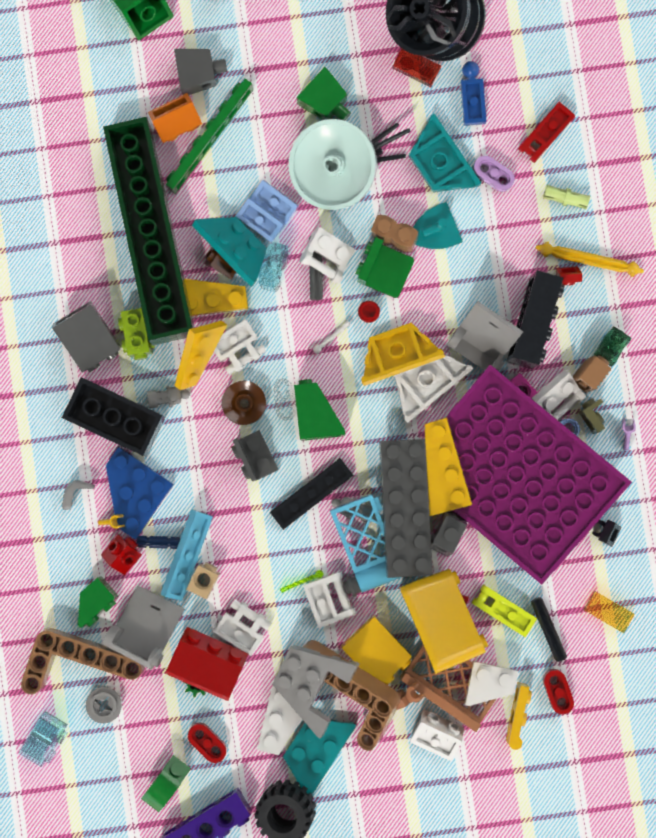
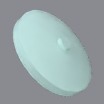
M327 119L308 126L295 140L289 155V174L294 188L305 201L321 209L339 210L356 204L369 192L376 177L377 156L371 140L359 127L347 121Z

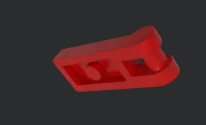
M559 101L520 145L518 150L522 153L525 152L531 157L530 160L536 163L576 115ZM533 141L540 145L537 150L531 146Z

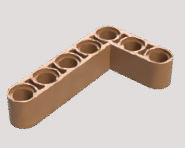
M49 628L40 632L35 639L21 681V688L26 694L30 695L36 694L43 689L47 683L56 655L129 680L137 679L144 672L145 666L102 644ZM45 634H49L52 636V645H48L45 643ZM66 641L74 644L73 652L66 650ZM87 648H91L95 651V659H90L87 657ZM109 655L116 657V666L109 665L107 661ZM38 656L44 657L46 661L45 666H40L37 663ZM133 662L138 665V673L130 672L128 668L129 663ZM31 677L37 679V688L30 685L29 680Z
M310 640L303 646L304 648L318 651L322 655L341 657V660L348 661L316 640ZM359 667L349 683L329 672L324 682L369 710L357 736V743L364 750H373L387 731L399 706L400 695L396 690Z

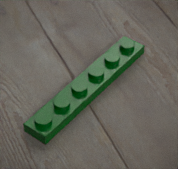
M244 79L242 83L238 82L232 90L233 95L228 101L225 100L221 104L219 114L216 118L212 117L206 125L207 130L202 136L199 135L194 140L192 150L189 154L185 153L182 156L177 170L171 171L168 175L166 186L175 195L253 92V86L250 81Z

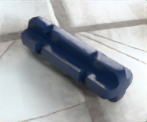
M138 536L136 543L138 548H147L149 546V548L167 549L170 547V549H177L180 537Z

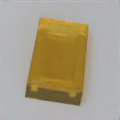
M596 591L593 592L584 608V611L622 633H625L635 615Z

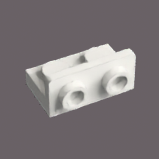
M423 710L410 742L451 761L463 741L464 728L455 722H450L434 712Z

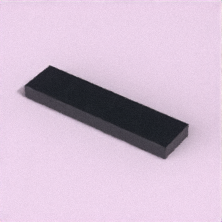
M339 458L274 508L270 514L284 530L354 475L342 459Z

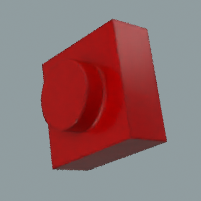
M578 266L556 268V276L563 277V285L570 286L574 285L575 282H582V272Z

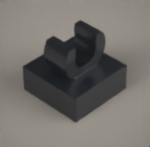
M599 520L597 523L603 526V531L600 533L593 531L592 534L599 538L598 540L613 547L622 527L610 520H607V522Z

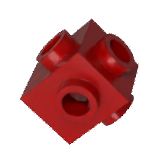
M118 534L109 543L101 556L110 567L125 575L142 554L136 548L138 544L132 538L127 537L125 539Z

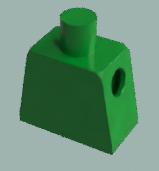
M326 67L296 97L297 104L321 120L331 119L333 116H336L339 120L345 121L351 114L343 106L347 101V93Z

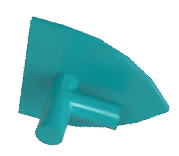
M447 202L427 210L413 226L418 231L416 245L419 247L444 249L463 242Z

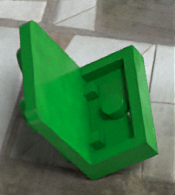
M375 237L374 242L369 241L364 254L367 255L365 262H360L355 273L359 275L357 282L392 298H398L413 266L414 259L384 246V240Z

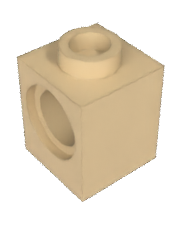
M207 562L204 565L199 564L186 590L204 599H208L220 576V573L216 571L217 567ZM205 573L209 575V585H202L199 582L200 574Z

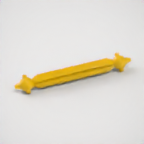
M548 241L535 247L544 257L553 255L559 259L616 272H627L631 277L644 273V270L635 261L628 264L623 260L566 247H553Z

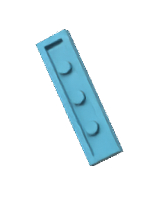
M191 509L161 591V595L164 597L183 601L213 516Z

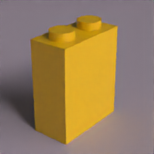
M375 615L369 618L341 645L345 653L353 661L359 663L361 669L386 685H389L395 677L393 675L399 669L403 671L411 663L409 660L412 657L411 653Z

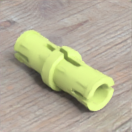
M546 185L543 199L562 203L563 206L571 205L586 210L590 201V195L576 193L569 188L565 190Z

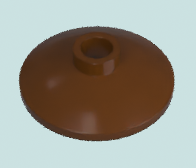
M238 381L231 384L225 390L222 396V409L225 416L233 423L250 425L258 421L264 414L266 397L262 389L255 383ZM243 399H246L249 402L248 406L245 408L241 407L240 405Z

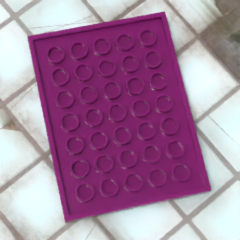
M491 364L445 417L449 422L472 501V505L455 509L454 511L541 585L632 483L631 480Z

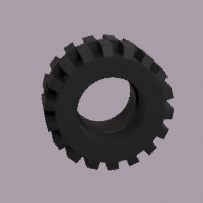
M286 779L284 783L281 780L276 781L274 785L271 784L265 790L255 808V819H258L256 826L257 828L261 827L260 833L262 836L265 834L268 838H304L316 815L314 810L316 803L311 801L313 798L312 793L307 794L308 788L305 786L301 788L298 786L299 782L295 781L292 784L290 780ZM284 804L289 806L295 812L296 819H283L276 812L275 805Z

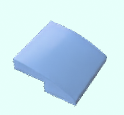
M262 180L236 217L268 241L273 242L294 215L299 205L268 182Z

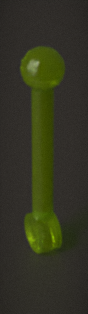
M317 570L313 575L280 588V591L283 593L312 579H320L324 576L322 570Z

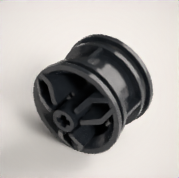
M387 0V27L396 44L411 54L425 56L435 61L455 60L468 53L482 35L486 20L484 0H450L447 4V0ZM423 26H426L423 32L419 35L418 31Z

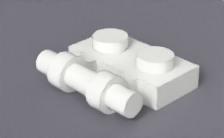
M246 319L223 333L214 350L220 362L227 358L232 362L225 367L229 375L235 371H241L244 369V365L252 360H258L260 355L266 352L262 344L254 349L251 343L257 340L258 337ZM246 347L248 353L237 359L235 353Z
M234 599L230 607L237 611L236 614L232 616L226 612L213 632L252 656L264 637L257 632L258 628L261 626L268 631L272 623L266 620V616L263 614H257L248 608L249 605L245 602L240 603ZM243 615L254 622L251 628L240 621Z

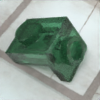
M613 326L603 337L593 355L596 357L602 356L610 363L609 366L612 367L632 338Z

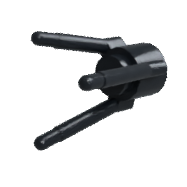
M395 123L371 140L376 152L377 164L406 158V154L384 157L379 155L383 154L382 146L409 133V128L378 142L399 127V124Z

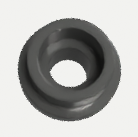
M348 575L346 576L347 581L343 582L348 595L352 593L353 597H356L361 592L355 575L351 577Z

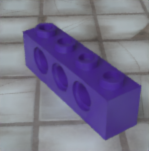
M239 787L166 831L160 838H182L184 835H189L191 838H223L230 833L232 827L236 825L241 827L250 820L249 817L251 816L252 809ZM228 811L231 813L232 818L225 820L221 817L220 813ZM208 823L212 826L213 830L206 832L201 828V825Z

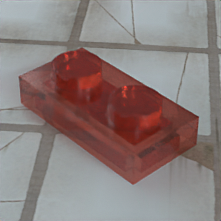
M401 48L392 69L431 88L442 66L423 56L411 54Z

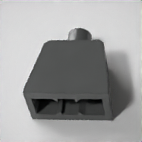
M174 49L182 95L186 93L192 95L215 87L217 85L215 74L227 72L226 60L213 61L210 49Z
M451 511L444 512L431 538V549L447 557L452 555L467 527V521Z

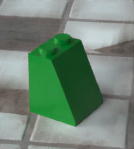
M110 0L138 41L174 17L166 0Z
M312 379L299 380V384L294 385L300 440L307 441L345 436L344 427L318 384L312 383Z

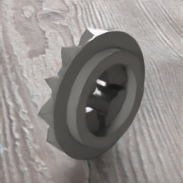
M106 686L96 688L87 697L86 711L95 722L103 724L112 722L121 712V696L114 689ZM109 697L108 706L111 709L105 708L100 713L101 704L99 700L104 701Z

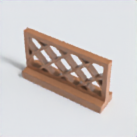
M422 645L406 670L400 675V680L408 686L415 682L419 683L415 691L420 694L425 693V697L477 732L481 726L480 723L496 699L489 700L487 703L482 702L483 709L478 716L471 711L470 706L466 708L462 705V703H465V699L454 700L451 689L459 687L464 688L466 698V686H468L469 682H465L463 670L471 669L472 662L468 660L464 662L468 666L462 667L461 663L459 668L446 669L437 674L435 672L431 673L430 659L424 645ZM425 653V658H420ZM426 661L427 674L418 675L412 670L417 662ZM460 671L462 683L450 685L448 673ZM445 674L447 686L440 688L434 686L432 676ZM425 677H429L430 682H428V681H427L426 679H424V678H425ZM443 690H448L449 695L444 693Z

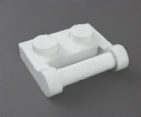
M316 227L299 262L305 266L310 265L328 276L330 281L338 284L355 249L321 227ZM313 252L335 264V269H331L312 257Z
M564 369L532 399L558 420L578 401L582 402L586 395L580 390L570 372ZM571 393L573 394L551 414V411Z
M341 571L303 585L318 628L356 614L354 607H351L344 588ZM331 582L334 583L343 611L339 613L335 609L327 586Z

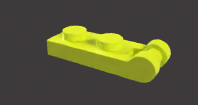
M483 584L480 588V594L471 603L526 638L537 618ZM488 596L494 599L490 607L485 604Z

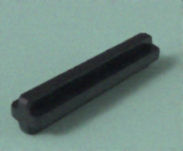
M541 597L533 599L531 605L554 659L557 662L565 660L567 658L566 652Z

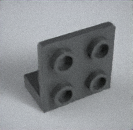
M260 430L241 439L236 438L233 440L234 445L231 448L235 457L242 459L244 466L241 469L246 479L251 478L252 482H255L279 470Z

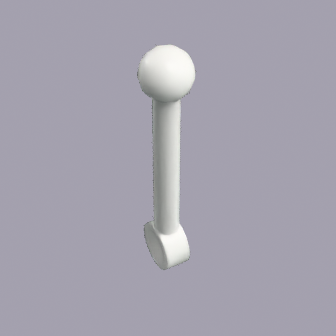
M350 322L344 323L320 345H315L313 347L314 353L319 354L326 344L351 325Z

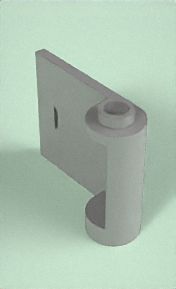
M477 301L453 334L447 346L484 371L490 364L500 371L504 365L502 361L504 355L521 336L523 331Z
M138 585L117 625H112L107 631L103 645L149 669L158 667L163 660L164 655H162V652L185 609Z

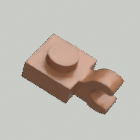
M413 683L405 692L403 689L397 691L401 699L397 710L406 707L412 702L417 703L425 697V693L417 694L415 692L419 683Z

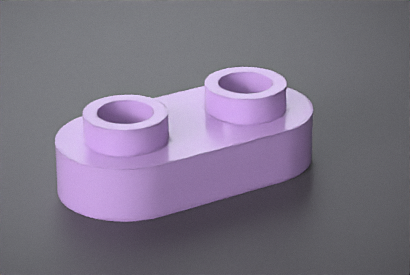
M481 156L475 161L473 171L477 177L497 191H508L514 184L515 177L513 172L492 157ZM484 165L488 168V171L483 172L480 167ZM499 178H504L506 183L501 184Z

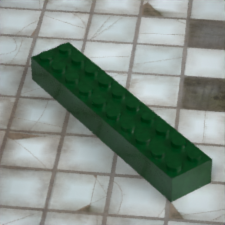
M147 117L103 126L148 341L154 346L185 339L189 329L195 328L151 125Z

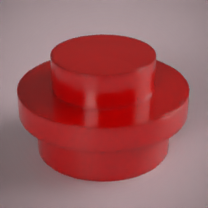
M365 301L358 308L359 318L366 323L376 321L380 315V308L374 301Z

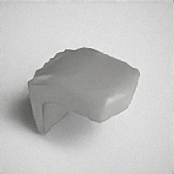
M74 480L69 483L63 495V510H71L73 494L76 489H94L95 485L80 480Z

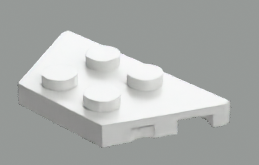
M445 355L444 358L395 375L405 422L411 421L472 371L473 367Z

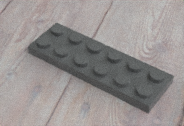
M425 439L379 441L386 577L433 575Z

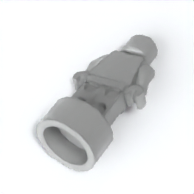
M166 386L167 391H147L149 409L158 408L161 404H169L171 408L176 404H180L181 398L189 399L190 392L188 390L180 392L177 387Z
M344 497L342 501L335 498L331 501L332 507L336 508L354 501L356 498ZM360 504L357 512L369 517L372 506ZM346 510L339 512L348 519L353 514ZM355 515L356 517H359V518L361 519V521H363V522H366V521H367V519H364V518H362V517H360V516Z

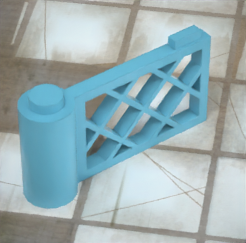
M372 494L330 510L362 593L401 578H387L385 555L379 556L373 553L378 542L385 544V541L380 539L382 534L384 537V524L379 514V511L383 509L378 496L373 498ZM370 501L372 506L369 517L357 512L360 504ZM346 510L353 514L347 525L338 520L336 513ZM373 514H375L377 520L372 518ZM355 515L367 519L362 531L351 527ZM370 521L378 524L380 527L377 537L365 533ZM341 526L346 528L344 533L342 531ZM349 529L360 534L356 545L346 541ZM363 536L375 540L370 551L359 547ZM349 547L354 548L352 554ZM357 550L368 554L365 563L356 566L353 558Z

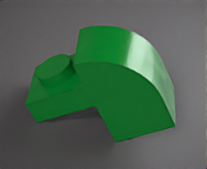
M173 755L141 799L159 813L179 788L191 768Z

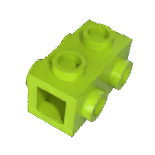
M142 308L121 311V318H118L120 331H124L125 339L122 340L123 352L127 353L131 358L134 357V360L147 359V355L153 354L152 348H155V345L153 346L148 341Z

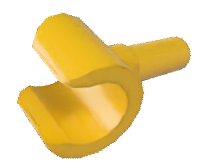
M118 514L110 519L98 520V525H110L114 529L122 528L124 525H119L117 519L124 516Z

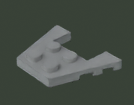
M293 645L289 648L272 685L314 734L321 738L324 736L332 719L312 705L328 673L331 672L341 680L349 683L359 663L341 660V657L322 655L318 651Z

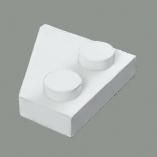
M473 661L464 704L471 706L514 694L519 671Z

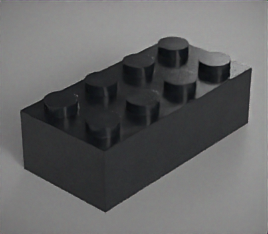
M538 270L530 277L516 325L523 333L510 348L506 362L533 369L540 362H544L547 352L544 349V345L551 338L553 328H550L552 319H556L559 309L556 306L558 298L562 297L565 285L562 284L563 277Z
M81 377L61 418L141 456L147 457L166 416Z

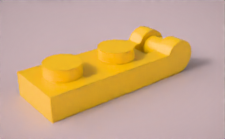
M517 682L506 733V742L513 750H518L522 747V740L519 736L521 726L524 727L526 724L527 713H524L526 704L530 703L532 691L529 690L530 687L526 683Z

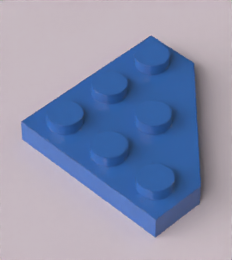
M118 447L106 464L114 514H122L124 516L117 519L119 525H124V527L119 529L137 540V537L142 533L174 484Z

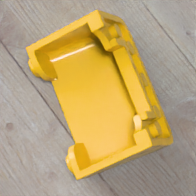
M450 568L399 587L435 674L486 653L485 648L488 647L484 635L478 634L457 584H460L459 577L456 571L451 572Z

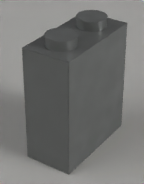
M92 301L87 302L52 325V329L82 373L86 370L88 372L95 370L100 366L99 362L104 359H113L119 354L118 351L121 350L120 344Z

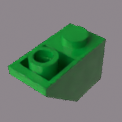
M102 576L97 577L80 592L78 626L80 628L86 625L91 627L100 619L97 615L101 611L105 610V612H108L117 604L114 600L118 597V594Z

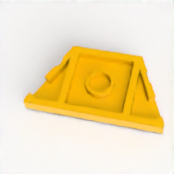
M410 322L369 337L368 353L364 362L365 371L361 381L366 386L444 358L445 355L442 349L435 346L425 334H422Z

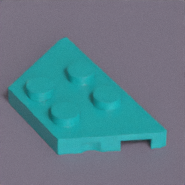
M435 113L431 115L429 122L409 153V158L431 191L434 193L481 186V181Z
M237 217L196 219L192 227L252 287L258 279L267 247Z
M331 720L324 736L318 738L305 722L303 723L284 753L283 758L297 782H299L300 787L305 786L308 788L307 794L312 793L313 795L356 728V723Z

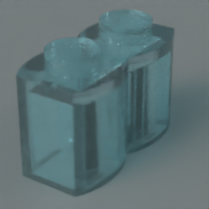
M272 241L265 253L266 263L259 272V284L262 289L276 293L282 284V271L288 264L289 251L288 246Z
M46 711L43 712L18 754L40 767L46 762L50 764L57 753L54 751L56 744H62L68 734L65 731L68 724Z

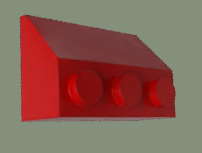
M186 627L165 674L229 701L249 653Z

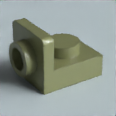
M592 398L582 404L584 409L578 412L592 434H597L605 429L603 425L604 419L598 412L593 410L603 403L602 399L595 401Z

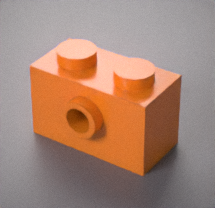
M188 93L148 112L163 143L173 141L179 135L194 131L199 125H202Z

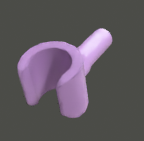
M625 418L621 421L625 436L623 450H629L630 436L636 429L634 418L630 426H626Z

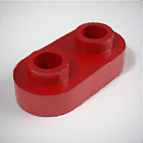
M558 669L546 671L543 675V685L552 709L558 714H568L574 707V699L565 675ZM553 676L557 677L555 684L550 683V679ZM564 698V704L558 705V699Z
M199 722L191 726L188 731L189 742L209 762H221L227 753V746L224 741L205 723ZM196 731H203L204 736L198 737ZM212 747H219L220 752L214 753Z

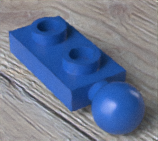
M468 61L462 67V73L467 78V80H461L460 82L464 126L483 125L487 122L483 78L476 79L480 68L474 61Z

